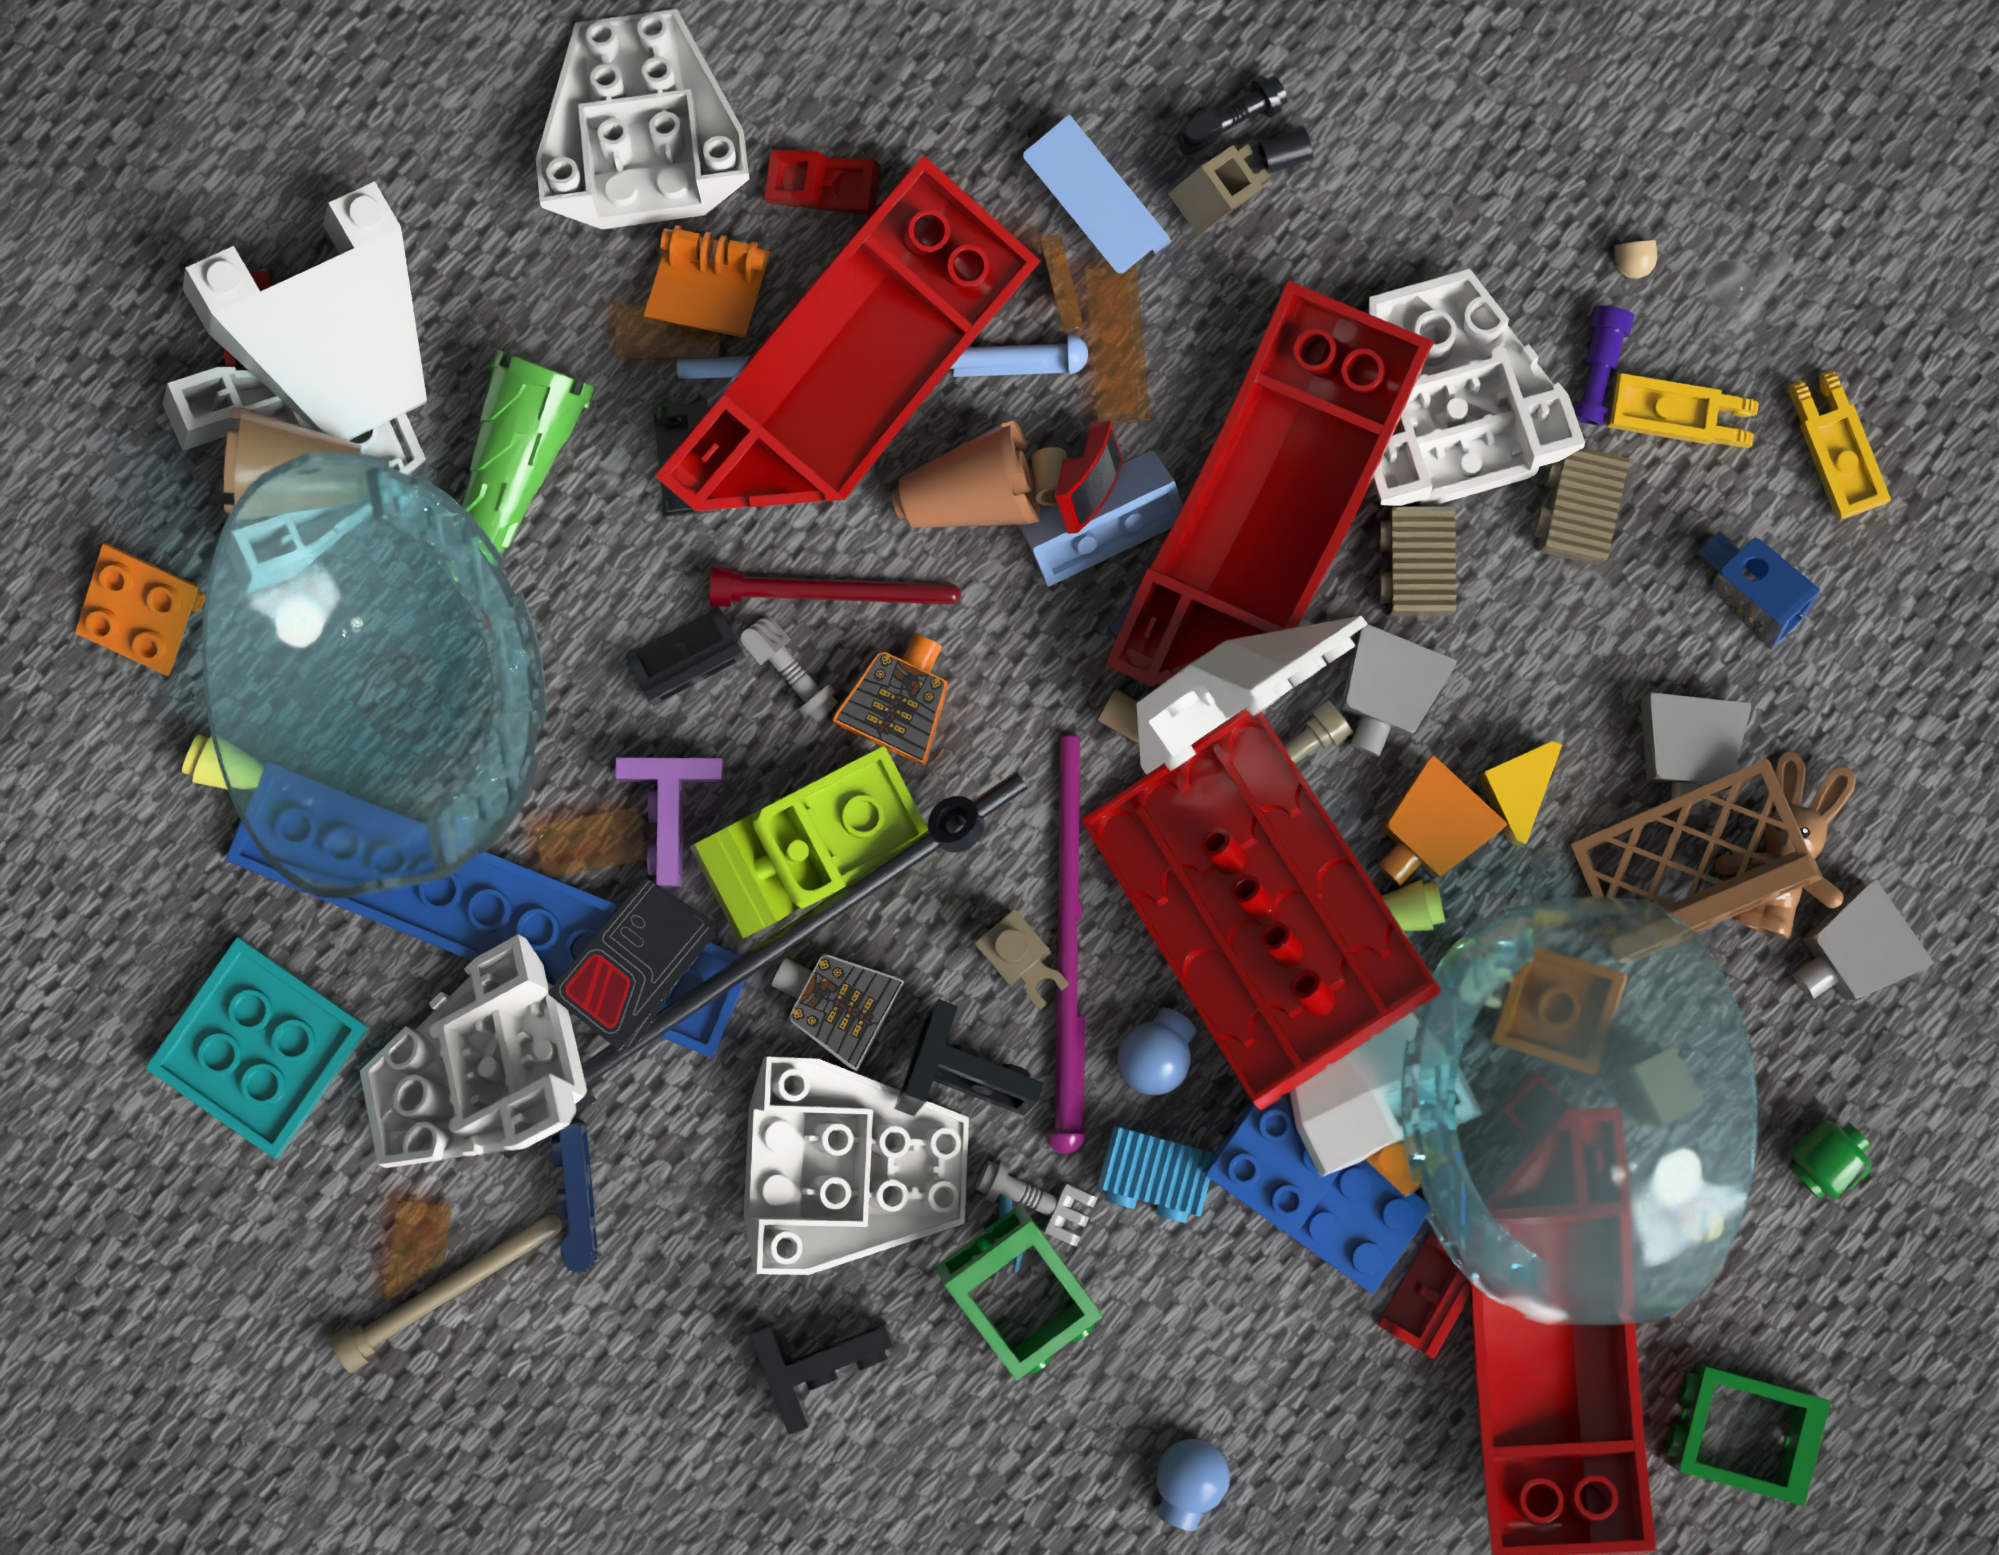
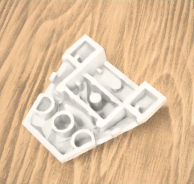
M1470 269L1369 298L1370 315L1434 341L1389 445L1372 479L1381 505L1402 506L1416 502L1420 507H1430L1528 479L1537 474L1540 466L1558 462L1584 448L1585 441L1569 395L1559 382L1555 385L1538 365V355L1529 344L1524 347L1508 326L1509 318Z
M516 935L476 957L464 968L470 977L450 996L440 992L429 1003L435 1011L415 1030L405 1026L360 1070L377 1165L388 1168L523 1149L569 1125L576 1112L575 1104L585 1096L587 1088L569 1011L548 994L553 985L547 982L543 963L526 938Z

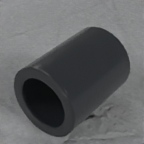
M1303 125L1257 140L1261 158L1266 157L1267 160L1263 164L1268 174L1313 160L1312 145Z

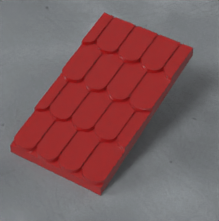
M1246 708L1192 744L1191 746L1197 754L1172 771H1169L1164 763L1082 818L1081 821L1251 1100L1260 1110H1263L1280 1099L1284 1093L1287 1094L1326 1069L1327 1065H1332L1372 1039L1373 1035H1378L1418 1009L1419 1005H1424L1443 991L1263 712L1259 711L1252 716Z

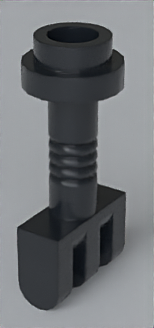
M1261 76L1251 82L1252 93L1217 113L1211 109L1187 123L1179 142L1180 151L1184 155H1194L1216 142L1220 134L1261 111H1264L1266 116L1270 118L1282 111V106L1288 102V97L1282 83L1275 76L1269 78Z

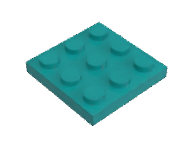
M237 937L145 1069L262 1151L277 1159L283 1154L370 1029V1026L243 938Z

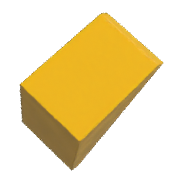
M1551 741L1478 775L1493 810L1508 823L1503 832L1509 843L1516 846L1527 843L1561 750V744Z

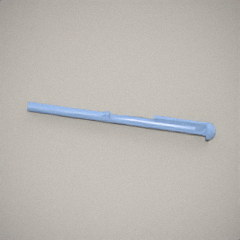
M1067 334L1068 344L968 347L950 369H954L953 377L1045 373L1073 374L1085 366L1088 359V349L1085 342L1074 334ZM750 356L678 358V379L734 377Z

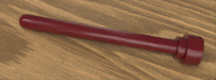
M711 565L709 600L710 606L731 607L732 602H742V597L953 605L960 600L961 591L954 584L750 577L743 576V571H733L732 565Z

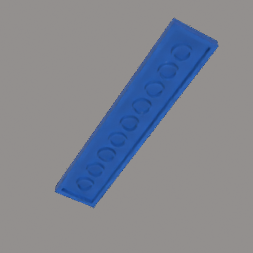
M268 763L265 764L225 861L472 961L479 955L510 938L520 935L527 939L543 963L547 982L553 986L608 922L619 906ZM710 942L682 975L659 1011L743 955ZM747 978L660 1037L715 1058Z

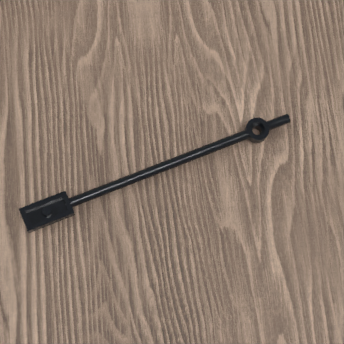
M1015 771L972 801L963 796H952L940 801L929 815L928 831L659 1011L634 1049L624 1045L621 1050H617L612 1045H609L582 1063L581 1067L587 1092L575 1104V1114L596 1101L589 1084L939 848L952 853H959L972 848L983 835L985 829L984 818L1028 789L1019 773ZM964 825L963 828H961L959 831L955 832L957 828H959L960 826ZM523 1149L499 1152L510 1159Z

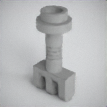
M765 616L760 618L741 634L742 644L760 665L769 660L777 671L781 672L782 676H785L784 679L788 680V684H791L794 691L805 702L798 709V712L804 718L809 715L814 722H817L839 703L832 695L836 690L830 683L821 690L813 679L805 673V670L801 669V665H798L795 658L785 648V645L791 639L771 617Z
M999 1160L997 1164L991 1161L986 1162L975 1187V1190L983 1193L984 1200L994 1203L998 1196L1002 1195L1015 1202L1029 1206L1031 1209L1034 1208L1035 1211L1048 1216L1042 1230L1044 1233L1077 1246L1081 1236L1070 1229H1063V1224L1068 1219L1085 1227L1089 1217L1071 1209L1074 1199L1085 1206L1094 1207L1098 1197L1063 1182L1056 1197L1009 1176L1010 1164Z

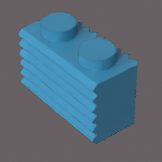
M1112 1125L1096 1187L1106 1191L1104 1200L1107 1202L1135 1209L1137 1199L1158 1205L1156 1215L1186 1223L1189 1213L1201 1216L1210 1179L1202 1174V1171L1215 1153Z

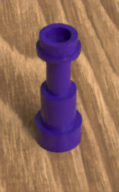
M1596 305L1593 308L1589 324L1593 334L1585 362L1590 368L1582 401H1575L1572 404L1577 421L1602 426L1604 417L1608 416L1609 410L1603 407L1602 403L1610 371L1616 370L1623 340L1625 337H1629L1635 315L1630 311L1606 305Z

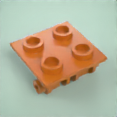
M676 225L673 230L665 228L660 248L664 249L646 305L644 317L746 338L770 258V251L758 248L757 242L746 244L730 240L728 243V238L724 235H721L718 241L712 239V233L706 232L704 237H700L699 233L682 230L681 226Z
M103 543L75 634L169 676L174 666L191 610L196 613L200 611L205 602L206 594L199 591L198 584L189 582L124 550Z

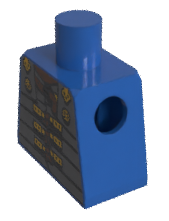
M1719 531L1699 552V555L1719 572L1711 590L1770 650L1809 613L1820 592V589L1756 537L1744 548L1740 549L1722 531ZM1747 568L1759 581L1746 579L1742 574V570Z

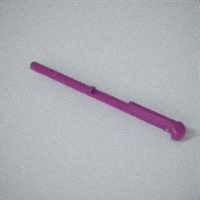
M1061 736L1059 739L1057 971L1062 974L1070 985L1063 991L1058 986L1056 988L1055 1133H1045V1139L1050 1148L1061 1154H1070L1077 1151L1084 1143L1086 1134H1084L1085 1015L1077 1016V920L1082 918V906L1079 902L1080 737Z

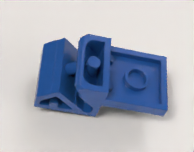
M1282 1097L1263 1110H1260L1251 1101L1202 1171V1174L1372 1295H1374L1434 1208L1415 1193H1411L1407 1197L1403 1195L1366 1159L1320 1177L1297 1130L1293 1106Z

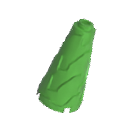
M499 349L495 350L488 367V371H491L483 401L481 423L470 467L471 473L456 523L457 528H459L457 536L464 539L461 549L489 560L492 559L494 551L503 553L505 547L508 548L511 545L534 494L541 487L559 450L569 439L583 408L588 409L595 389L590 384L582 383L578 394L573 393L578 379L521 357L512 356L509 367H506L505 364L509 353Z

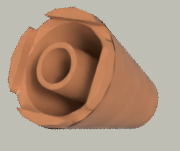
M232 408L230 418L240 419L239 430L235 429V432H227L224 492L235 493V502L224 504L226 514L238 515L358 499L359 488L369 489L371 457L361 456V445L245 408Z
M1015 420L1002 422L901 476L898 481L899 489L892 490V500L898 518L900 520L907 519L912 528L1025 525L1040 521L1038 516H1042V507L1036 501L1033 470L1030 472L1023 453L1024 450H1028V446Z

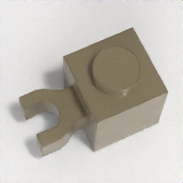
M1248 144L1240 150H1237L1234 145L1230 146L1199 167L1168 193L1197 235H1200L1264 188L1261 183L1269 178L1270 175L1265 168L1254 174L1244 159L1253 153Z
M1016 909L974 943L1011 988L1020 980L1026 983L1028 997L1039 1011L1047 1005L1037 993V987L1041 981L1046 979L1052 980L1061 991L1070 985L1061 973L1042 964L1051 955L1050 949Z

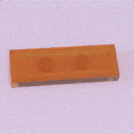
M1137 265L1131 266L1123 274H1118L1113 267L1085 270V284L1097 421H1111L1112 424L1150 421Z

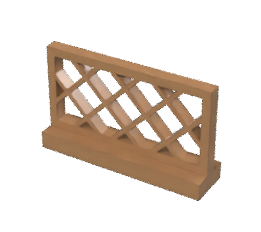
M1768 759L1757 762L1571 844L1610 936L1608 942L1615 959L1621 961L1634 959L1823 879L1815 859L1812 858ZM1762 775L1770 793L1762 814L1734 804L1742 783ZM1730 789L1726 801L1714 797V795ZM1703 800L1723 806L1712 836L1685 826L1692 806ZM1774 805L1782 822L1769 818ZM1681 810L1677 822L1664 818ZM1731 810L1759 820L1747 849L1720 839ZM1654 821L1674 827L1662 857L1636 847L1644 826ZM1767 823L1787 831L1795 849L1794 852L1775 860L1755 853ZM1632 831L1628 843L1615 839ZM1682 831L1709 841L1697 871L1671 861ZM1606 842L1625 848L1614 878L1595 870L1588 850ZM1717 845L1745 855L1737 876L1726 881L1706 874ZM1633 852L1660 862L1649 891L1622 882ZM1753 858L1766 863L1748 871ZM1668 866L1695 876L1687 897L1676 902L1657 895ZM1600 879L1611 883L1607 895ZM1703 879L1716 884L1698 892ZM1619 887H1622L1646 898L1638 918L1619 926L1612 910V904ZM1654 901L1667 905L1649 913Z

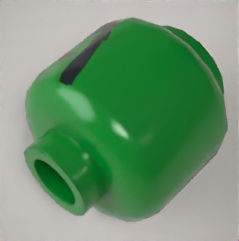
M1822 1121L1791 1149V1156L1795 1163L1790 1167V1170L1816 1198L1820 1199L1826 1195L1832 1199H1840L1870 1173L1871 1162L1864 1152L1871 1147V1144L1849 1122L1840 1128L1834 1122Z

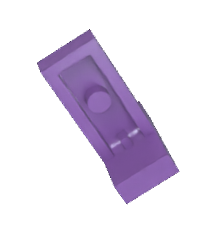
M616 758L615 779L618 781L658 783V791H650L648 797L649 823H657V844L648 845V875L657 876L656 885L660 887H682L684 783H725L726 762L722 758Z

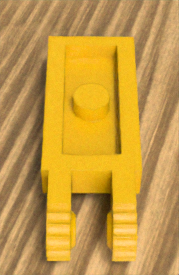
M1828 370L1820 373L1818 377L1820 390L1825 396L1832 412L1819 416L1811 393L1803 381L1792 383L1788 388L1798 417L1802 422L1800 428L1838 522L1884 505L1891 500L1854 404H1849L1835 371Z
M1618 373L1614 378L1607 428L1708 445L1713 442L1750 448L1753 444L1754 434L1744 429L1716 426L1718 411L1732 413L1738 417L1757 415L1759 402L1753 399L1721 394L1722 390Z

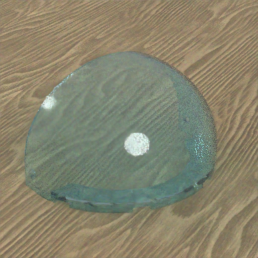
M307 452L263 473L246 489L238 499L225 523L213 556L204 604L202 665L208 720L220 770L236 811L262 855L284 878L307 893L323 898L338 899L383 893L443 879L461 870V866L476 855L486 852L497 842L519 813L532 785L540 760L539 757L534 755L538 729L546 724L545 678L536 630L523 593H514L499 565L505 559L479 524L451 496L419 475L411 478L389 467L390 461L378 457L356 453Z
M1571 897L1526 903L1506 909L1505 913L1490 921L1481 922L1454 944L1440 961L1433 973V977L1443 992L1424 1005L1421 1004L1417 1007L1422 1010L1416 1034L1413 1040H1407L1401 1080L1403 1136L1412 1180L1420 1181L1431 1212L1426 1214V1217L1440 1243L1463 1274L1488 1297L1499 1304H1508L1525 1313V1318L1543 1324L1619 1325L1648 1323L1668 1317L1684 1308L1697 1297L1712 1280L1725 1260L1742 1220L1751 1186L1757 1133L1756 1091L1748 1039L1735 998L1718 963L1695 932L1677 916L1655 904L1631 898Z

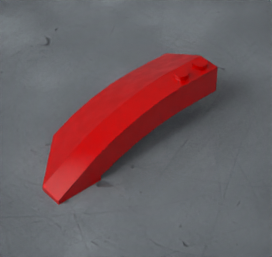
M923 155L913 162L721 391L654 476L695 511L846 500L912 414L1041 260Z
M1288 281L1213 448L1154 562L1146 570L1105 666L1149 686L1156 687L1164 684L1225 641L1297 628L1328 571L1370 486L1434 341Z
M1621 1107L1567 1109L1469 1223L1470 1284L1476 1393L1491 1555H1646L1657 1551L1639 1383L1632 1267L1631 1214L1633 1212Z

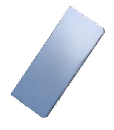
M1070 114L1024 152L1023 157L1118 274H1123L1149 251L1152 250L1156 254L1171 242L1167 233Z
M1148 451L1121 464L1118 477L1108 498L1096 515L1079 533H1067L1059 506L1048 507L1041 505L1042 516H1038L1040 521L1017 526L1027 541L1046 585L1049 587L1171 529L1183 507V503L1172 476L1156 453Z

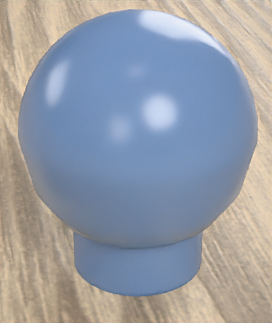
M1161 1008L1152 1022H1146L1134 1027L1122 1039L1117 1054L1118 1068L1125 1082L1134 1090L1146 1095H1162L1176 1089L1186 1078L1191 1063L1188 1044L1196 1033L1194 1024L1175 1010Z
M1186 1439L1174 1443L1162 1454L1158 1462L1156 1475L1158 1491L1162 1496L1157 1516L1164 1522L1177 1528L1195 1531L1197 1530L1202 1513L1210 1511L1220 1503L1229 1488L1230 1472L1225 1457L1215 1446L1199 1439Z

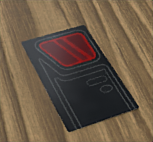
M644 878L550 989L548 994L613 1047L621 1050L716 936V932L648 878Z

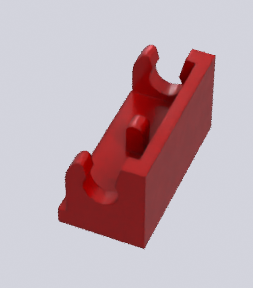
M1429 1233L1377 1325L1435 1359L1471 1295L1470 1255Z

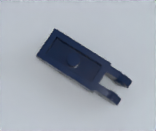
M584 1121L570 1122L568 1126L559 1130L560 1135L552 1136L553 1162L556 1168L563 1167L565 1188L557 1190L558 1214L561 1221L568 1220L569 1234L560 1243L561 1254L564 1255L562 1259L564 1261L563 1266L568 1268L567 1271H572V1274L575 1272L578 1274L587 1272V1268L590 1269L591 1265H595V1260H598L596 1255L599 1253L596 1252L598 1247L587 1123L584 1124Z

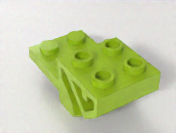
M884 745L689 847L737 939L740 940L778 922L796 910L808 907L846 887V885L928 831V828Z

